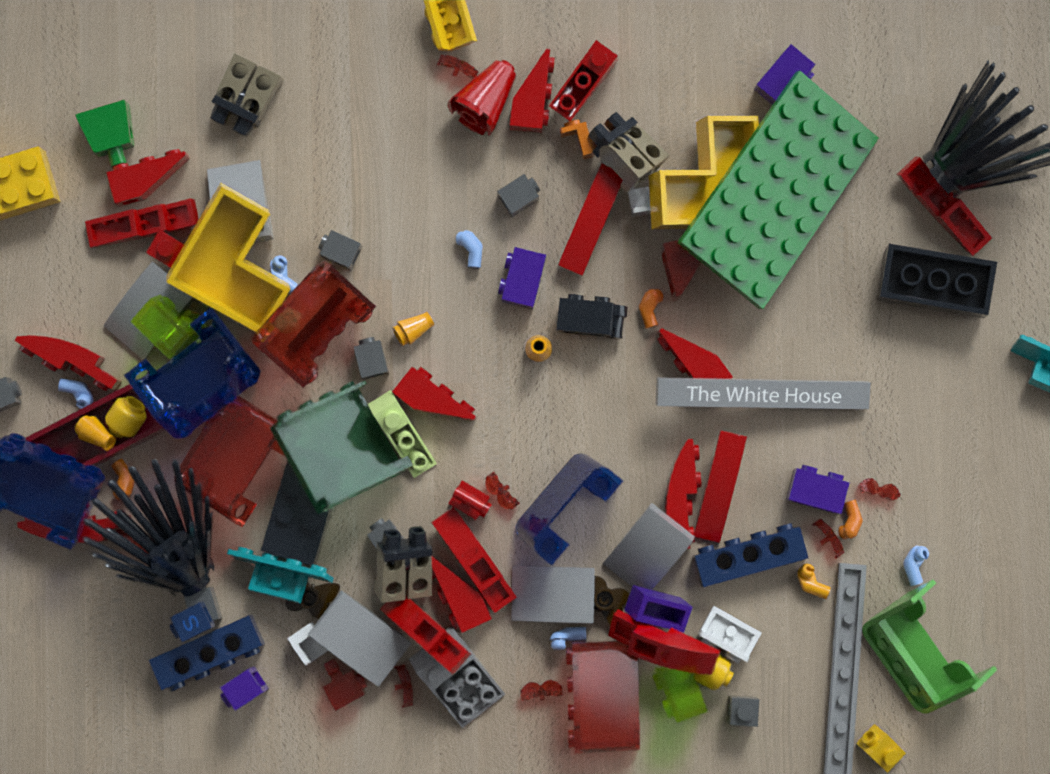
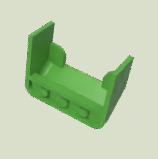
M934 579L906 593L870 618L862 627L865 639L911 705L918 712L924 714L935 711L975 692L997 671L996 667L992 666L975 674L972 668L962 660H954L948 663L920 624L918 619L926 612V604L922 596L936 584Z

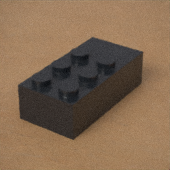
M889 243L885 250L877 300L984 319L989 315L997 262Z
M291 445L261 551L297 560L308 565L317 564L346 461Z

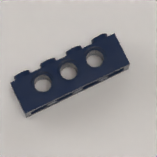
M792 523L776 527L777 532L769 535L766 534V530L750 534L751 540L741 542L738 537L724 541L725 547L714 549L713 545L698 548L699 554L693 555L701 587L711 586L809 559L801 528H793ZM774 539H778L783 545V549L778 555L772 554L769 550V544ZM748 546L753 547L757 552L756 559L752 562H747L743 558V551ZM725 553L730 557L731 563L727 569L722 570L717 566L716 560L720 554Z
M251 614L150 659L149 663L161 690L169 687L170 692L186 686L184 680L194 676L197 681L210 675L209 669L217 665L222 670L235 664L234 658L244 654L245 658H249L260 653L259 647L264 645L265 642ZM230 636H236L240 641V647L237 651H232L227 647V639ZM205 647H210L215 652V658L212 662H207L202 658V650ZM180 658L188 660L190 664V669L187 673H181L177 669V662Z

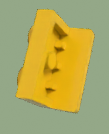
M424 0V14L432 28V41L439 51L452 52L477 42L465 0Z

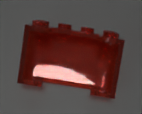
M322 261L307 274L253 336L252 343L304 388L318 376V364L314 359L317 356H321L327 350L329 342L345 330L346 323L349 320L355 324L366 322L372 316L376 305L327 261Z
M230 393L221 399L216 410L179 466L185 491L191 495L188 469L191 467L194 471L196 486L198 482L201 483L203 503L208 495L211 509L243 528L257 506L255 502L242 496L270 451L274 450L287 458L301 434L240 395ZM286 435H289L288 442L286 443V445L281 447L280 444L282 439ZM245 504L243 513L236 517L238 508Z
M571 641V647H566V664L572 665V676H567V693H573V704H568V721H573V730H568L569 749H574V754L640 750L638 658L628 654L629 646L620 641Z

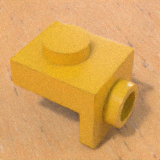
M875 724L857 742V745L887 773L906 754L889 735Z

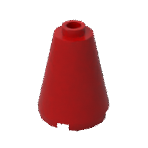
M505 60L494 61L450 98L447 107L453 115L456 111L461 116L458 121L471 131L479 135H484L485 132H488V136L491 135L495 130L516 79L514 66Z

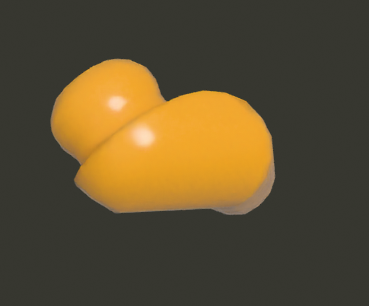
M803 564L799 567L797 577L802 590L827 599L831 587L817 582L814 567L811 564Z

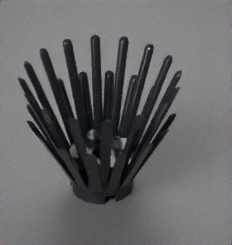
M987 60L968 94H966L967 84L962 85L931 150L922 156L925 164L929 161L934 164V167L929 171L948 194L953 191V198L967 191L1035 179V177H1038L1036 174H1028L1027 172L1050 166V156L1016 166L1049 153L1050 142L1027 152L1020 151L988 164L1048 130V125L1042 124L1016 139L1013 134H1009L987 147L1030 115L1035 109L1033 105H1028L1022 111L1014 113L998 125L1001 122V118L997 115L1020 91L1018 87H1014L1007 95L1002 92L984 111L987 107V101L1006 77L1005 72H1001L996 79L994 75L990 77L995 69V63L993 62L989 66V60Z
M152 459L151 466L159 483L154 486V490L166 514L167 521L138 470L131 466L128 471L145 498L144 500L140 494L134 495V501L143 514L114 480H109L108 486L145 531L124 510L118 509L115 514L98 498H93L92 504L143 549L112 528L107 527L104 529L89 518H84L83 522L86 526L148 566L89 537H83V541L101 550L103 553L122 561L119 562L97 552L91 553L92 556L106 561L107 563H104L107 568L124 573L117 574L116 577L166 589L173 596H176L175 592H181L184 597L200 592L211 580L207 575L210 567L213 571L215 569L213 559L211 558L213 511L210 513L208 495L204 500L203 512L201 483L198 482L196 486L194 471L190 467L188 469V477L195 521H193L179 463L173 459L172 468L176 479L175 489L185 523L184 527L159 462L156 459Z

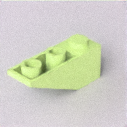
M391 390L368 404L374 417L414 478L437 464Z

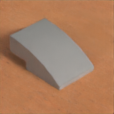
M153 261L127 291L104 324L110 332L144 361L180 321L179 318L196 300V298L167 283V273Z
M651 503L603 564L629 585L652 590L693 542L695 536Z
M512 566V591L517 598L512 601L511 620L594 623L595 568Z
M342 590L308 633L319 644L378 687L411 645V642L403 634Z

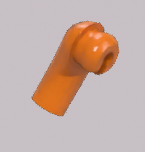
M659 289L648 290L639 304V311L646 329L658 325L654 310L657 304L664 299L663 292Z
M121 458L114 462L111 467L119 477L117 484L129 497L133 492L135 482L128 471L129 467ZM113 492L114 497H115L117 500H120V499L115 495V493Z
M856 499L844 503L848 519L845 525L838 528V534L844 540L856 537L863 523Z

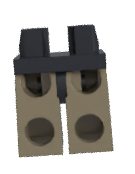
M234 53L217 93L212 100L215 106L210 119L225 126L230 114L238 117L233 130L247 137L254 125L259 127L277 89H280L284 80L280 75L257 66L255 63Z
M615 112L604 123L610 132L599 123L588 136L597 145L592 153L597 158L600 157L606 166L611 167L623 180L620 185L628 193L647 179L649 175L655 173L669 155L644 129L636 125L638 122L633 117L625 121Z
M411 527L409 529V538L401 539V534L398 530H384L382 542H377V580H374V591L381 603L405 600V594L408 599L432 596V547L427 541L426 532L423 527ZM415 587H422L423 589H421V590H414L413 588H415ZM396 590V593L389 594L386 592Z

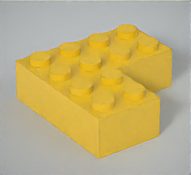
M706 116L696 122L699 170H659L648 176L652 229H687L759 126L758 116Z
M37 146L0 158V221L61 202L46 151L41 147Z
M220 182L166 275V282L262 336L290 291V286L287 282L245 259L270 216L269 210Z

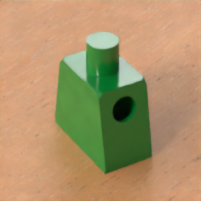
M125 99L75 114L96 156L103 157L108 155L111 168L127 163L123 150L132 148L135 144L130 106Z

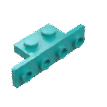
M1020 335L1012 345L1011 352L1034 362L1028 384L1050 393V346L1038 342L1032 337Z
M238 547L237 551L232 549L227 551V555L236 560L255 564L248 590L301 604L308 578L333 583L334 577L326 573V568L312 564L311 568L302 567V562L287 558L286 562L277 561L278 557L269 553H262V556L253 555L254 551L244 547Z

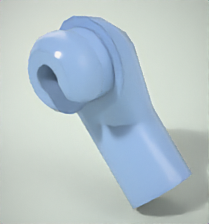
M465 230L457 233L456 243L464 246L469 252L468 267L481 268L482 243L471 231Z
M280 255L274 257L270 262V273L287 282L290 286L288 294L292 295L299 285L288 277L286 258Z
M60 379L58 391L72 393L79 409L93 403V395L86 383Z
M915 546L910 549L903 562L910 586L923 583L919 567L924 559L929 557V551L924 546Z
M566 627L552 633L550 637L552 649H565V641H586V627Z

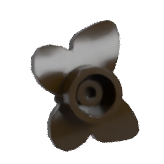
M594 576V609H597L598 612L601 611L605 620L611 625L613 614L618 609L623 611L621 606L627 603L629 593L623 588L610 589L602 577Z
M307 581L301 604L286 600V607L290 611L308 609L313 617L320 619L328 608L327 603L332 602L337 596L340 584L324 583L315 586V584H310Z

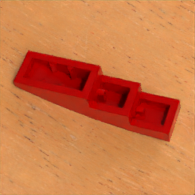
M915 156L896 175L938 223L971 256H974L992 237L960 198H953L952 192L948 194L933 177L923 160Z
M601 163L558 263V266L582 276L621 187L620 184L623 182L619 175L604 163Z
M189 198L170 204H158L139 210L130 209L85 221L89 246L94 248L156 236L159 230L170 233L195 227L199 218L195 199Z
M720 430L696 522L695 537L720 543L747 436Z

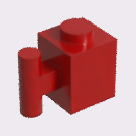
M463 480L454 491L448 503L475 520L479 516L485 518L492 506L488 502L490 496Z

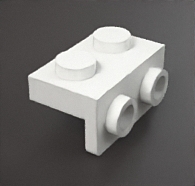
M715 606L712 607L698 632V635L703 637L701 642L715 649L717 646L725 649L727 652L724 656L738 664L741 659L748 662L749 655L762 634Z

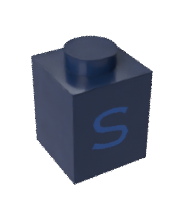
M199 602L170 617L172 621L169 624L171 632L176 639L180 638L182 642L215 627L204 602Z

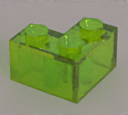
M161 294L150 298L130 321L168 359L189 351L209 329L204 324V319L198 313L191 310L179 313L175 309V304L168 297Z
M662 666L654 667L656 674L652 675L657 691L663 690L666 700L661 702L669 719L673 717L675 722L679 723L708 712L693 673Z

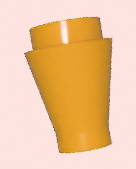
M425 312L421 315L398 321L397 325L392 327L402 346L406 344L411 345L429 328L433 327L434 322L429 313Z
M535 335L527 341L525 351L531 360L542 362L551 355L552 345L545 336ZM540 342L543 344L544 349L536 351L533 347L534 344Z
M85 415L75 426V433L78 434L80 440L99 446L106 451L115 445L116 437L95 416Z

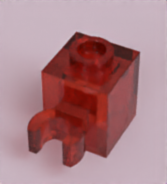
M335 658L323 664L332 679L330 683L323 686V689L335 711L366 694L364 689L368 686L360 673L356 674L354 670H351L343 675Z

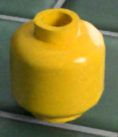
M128 396L126 398H118L105 416L111 434L119 438L136 435L147 418L144 410L145 406L138 399Z
M719 654L715 671L712 675L694 673L693 678L696 682L713 691L719 689L722 685L727 687L734 674L730 671L731 661Z

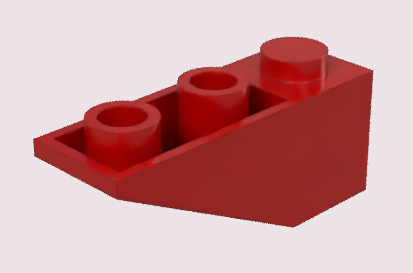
M596 40L549 104V107L571 122L617 63L618 55Z
M550 49L544 51L513 97L510 130L542 133V127L548 126L549 110H544L545 99L551 100L552 84L547 83L548 73H554L555 57H550Z
M174 149L165 152L164 157L157 159L154 156H148L139 159V163L129 166L128 163L113 166V171L106 173L114 203L118 207L146 200L190 159L189 155L185 151L181 152L180 149Z
M663 328L657 332L660 336L657 338L658 343L665 352L669 350L676 358L673 360V363L682 374L686 372L690 378H733L718 355Z
M421 366L418 370L411 367L392 391L393 394L417 411L475 421L477 418L473 414L475 409L464 400L461 403L452 398L454 392L442 383L439 387L430 381L433 376Z
M431 556L432 580L438 579L441 588L437 592L443 605L449 603L453 613L448 616L454 629L460 628L463 633L491 620V614L481 593L435 557Z

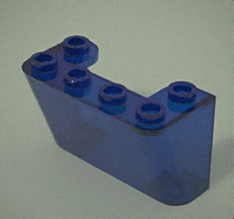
M212 307L190 323V326L200 338L164 366L156 370L145 358L124 375L155 420L173 438L188 437L193 430L211 419L225 405L233 402L248 387L256 384L261 374L260 368ZM213 319L210 326L201 328L204 322ZM148 370L144 377L136 379L140 372Z
M11 433L0 439V512L6 509L51 528L52 530L47 534L46 540L71 550L77 544L85 526L83 519L88 518L93 507L92 500L97 498L105 476L101 473L102 470L96 466L81 464L70 455L55 453L51 451L50 447L44 444L29 442L20 434Z
M583 453L575 454L519 518L515 528L517 536L552 566L569 544L549 528L550 524L583 486L593 495L600 497L606 502L623 483V480L589 455Z

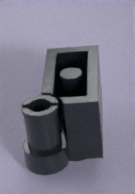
M568 294V298H560L556 330L560 333L600 337L605 335L607 338L614 339L615 337L616 339H622L624 318H627L628 307L616 305L610 302L611 298L595 296L594 301L584 300L583 295Z

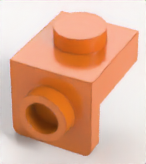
M580 120L564 123V127L560 128L561 138L577 134L583 160L594 157L592 152L597 145L588 136L587 123H580Z

